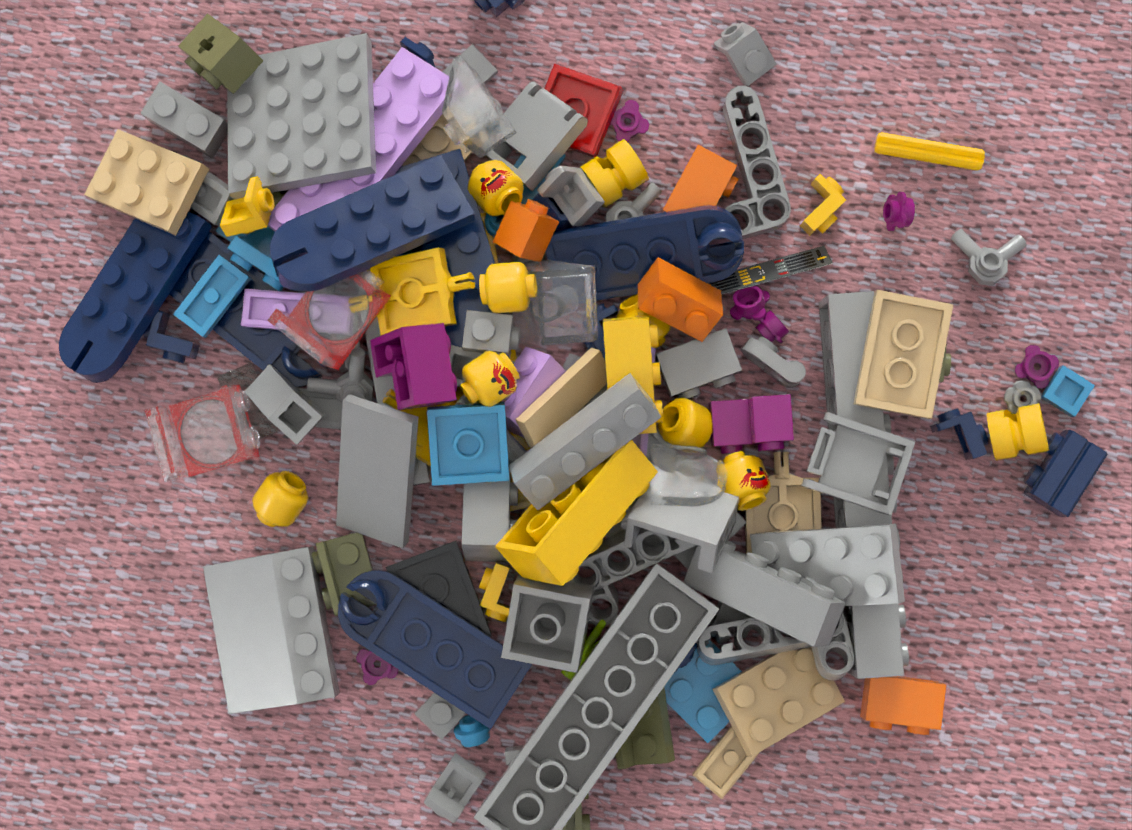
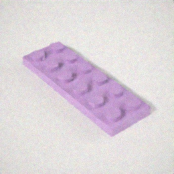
M402 47L373 83L376 173L290 189L272 210L268 227L276 232L280 226L289 220L395 175L462 90L459 83Z

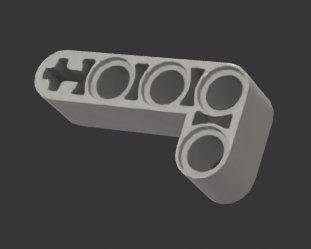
M737 86L727 94L723 105V115L748 199L727 206L726 210L731 214H739L744 217L746 228L742 230V237L747 239L781 228L789 218L791 207L759 98L752 88ZM736 99H740L742 104H749L745 111L747 122L741 125L743 116L740 108H733ZM747 133L755 134L759 138L761 146L757 149H748L743 145L741 137ZM758 168L767 170L771 176V182L767 185L757 184L752 177V171ZM770 203L777 205L781 210V219L775 221L767 219L763 214V206Z
M642 528L632 548L624 546L626 530L604 539L601 546L595 552L589 554L579 566H589L595 571L592 576L585 578L577 574L569 582L594 586L592 602L602 598L611 603L610 607L603 610L597 609L592 605L589 622L595 626L600 620H605L606 625H609L618 614V593L613 584L614 582L685 551L696 544L676 538L671 539L670 536ZM654 534L660 536L663 542L658 546L651 547L646 545L643 540L648 535ZM621 550L626 552L629 557L623 562H615L609 555L613 551Z
M843 611L830 645L813 647L798 639H786L781 635L780 630L755 618H748L707 627L701 634L697 647L699 657L710 665H720L812 647L818 673L830 681H837L843 678L854 664V652ZM746 630H755L761 635L762 643L756 647L748 646L742 639V633ZM731 633H734V646L737 651L732 650L733 643L722 645L719 653H714L711 647L706 648L711 637H715L717 643L729 642ZM830 652L840 654L844 660V668L840 670L830 668L825 661L826 654Z

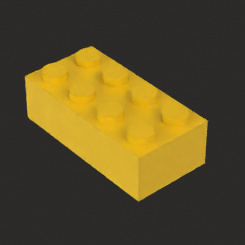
M631 440L537 511L531 504L495 547L522 578L563 586L577 575L579 566L588 555L595 552L601 546L603 537L608 531L623 520L626 516V510L633 501L648 490L649 482L658 471Z

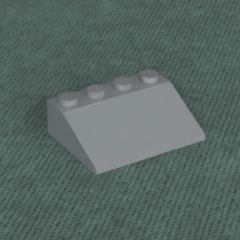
M314 546L203 567L229 714L336 697L340 693L320 578L312 558V552H315Z

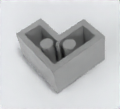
M510 471L509 481L464 484L462 549L465 561L508 562L495 546L517 521L510 520V505H518V487L511 483Z

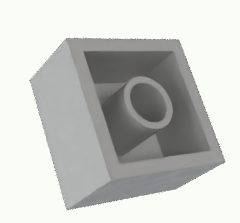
M519 574L513 585L501 658L577 673L583 656L595 587L567 582L560 586L525 579Z

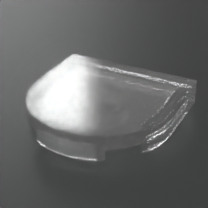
M651 444L650 462L658 471L650 481L652 505L703 506L716 501L723 495L726 489L728 472L722 460L719 459L718 462L713 457L707 455V450L699 447Z

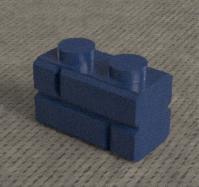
M1064 430L1060 435L1055 432L1048 440L1049 451L1046 452L1047 456L1040 466L1037 464L1032 466L1023 481L1028 485L1023 494L1059 517H1069L1108 455L1106 451L1089 442L1072 430Z

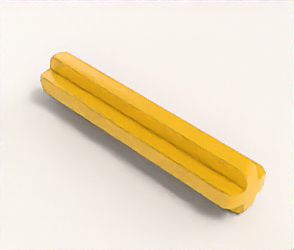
M883 132L877 135L874 150L877 154L971 170H980L985 159V152L982 149Z

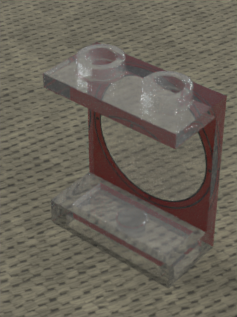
M366 269L362 273H357L321 290L305 292L291 313L276 308L267 321L320 364L339 370L391 295L380 287L384 281Z
M225 385L220 387L221 390L172 405L155 406L144 410L164 482L182 480L260 457L258 452L260 447L259 434L255 427L251 426L248 416L250 402L245 391L241 390L240 385Z

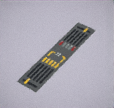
M820 246L737 269L729 277L708 284L721 290L722 295L830 265L833 262L825 246Z

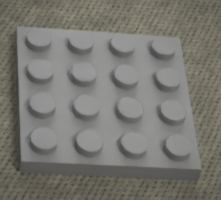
M367 33L258 55L263 62L234 94L227 89L228 194L234 200L245 197L250 178L256 176L260 178L263 189L268 188L271 193L376 173L372 42Z

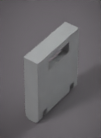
M532 81L524 88L476 148L490 161L500 160L504 162L522 179L523 185L533 191L585 129L588 120L552 93ZM508 145L526 157L518 168L505 160L512 152Z
M826 412L823 420L829 424L837 425L836 429L833 431L824 427L820 428L806 470L809 473L820 476L819 480L815 482L814 480L804 478L801 486L886 515H892L916 441ZM885 454L899 458L888 493L877 489L874 490Z

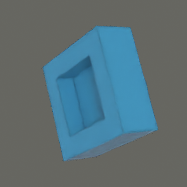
M1062 365L1045 388L1041 398L1068 416L1075 417L1095 385Z

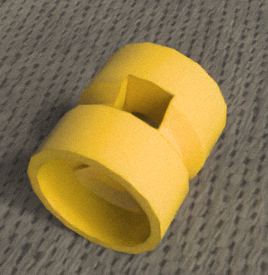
M624 139L608 148L605 158L602 159L596 156L580 167L605 201L602 205L604 208L622 198L624 189L633 191L649 180L648 173L639 157Z
M1040 403L1018 407L1016 414H1012L1008 409L987 413L988 429L996 461L1017 457L1020 450H1024L1028 455L1049 451Z

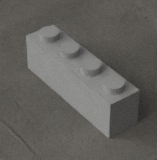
M629 373L509 465L514 484L537 511L660 419L661 415L653 400L633 375Z
M730 541L726 542L713 573L697 569L701 546L697 545L684 579V584L813 647L830 645L846 603L834 597L835 591L818 583H813L812 586L800 581L802 576L797 572L782 567L779 568V571L767 566L769 560L760 555L747 552L745 556L735 551L736 545Z

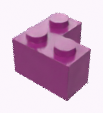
M444 323L401 327L370 340L376 378L393 377L398 410L437 406L457 400L455 393L457 390V379L452 372L449 356L451 342L445 332Z
M791 394L754 396L749 399L711 401L708 403L713 426L711 448L720 447L721 454L743 451L744 445H758V452L778 451L785 449L784 443L794 440Z

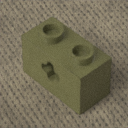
M208 13L178 45L188 56L184 62L200 77L202 76L215 89L222 85L233 94L263 62L238 35Z

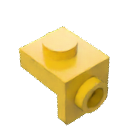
M821 174L813 180L811 186L825 200L800 224V227L809 236L817 229L823 234L838 219L834 212L846 201L842 196L844 193L842 187L833 178L827 177L825 179Z
M258 176L250 178L245 197L226 202L220 227L226 237L237 234H249L255 230L268 227L270 215L275 205L274 198L268 188H262V182Z
M496 562L494 569L486 567L479 588L485 590L480 606L487 608L485 615L506 622L510 606L499 603L498 599L510 567Z

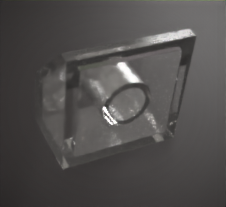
M460 55L455 57L452 62L442 113L448 121L444 129L455 145L459 144L465 153L471 150L481 158L517 132L478 72Z
M529 260L523 262L528 274H535L537 297L530 298V304L526 311L509 313V315H513L514 327H520L519 343L544 346L598 340L595 266L541 260V262Z

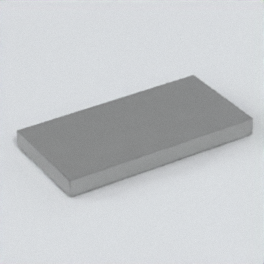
M350 394L343 400L337 526L400 548H404L409 542L418 416Z

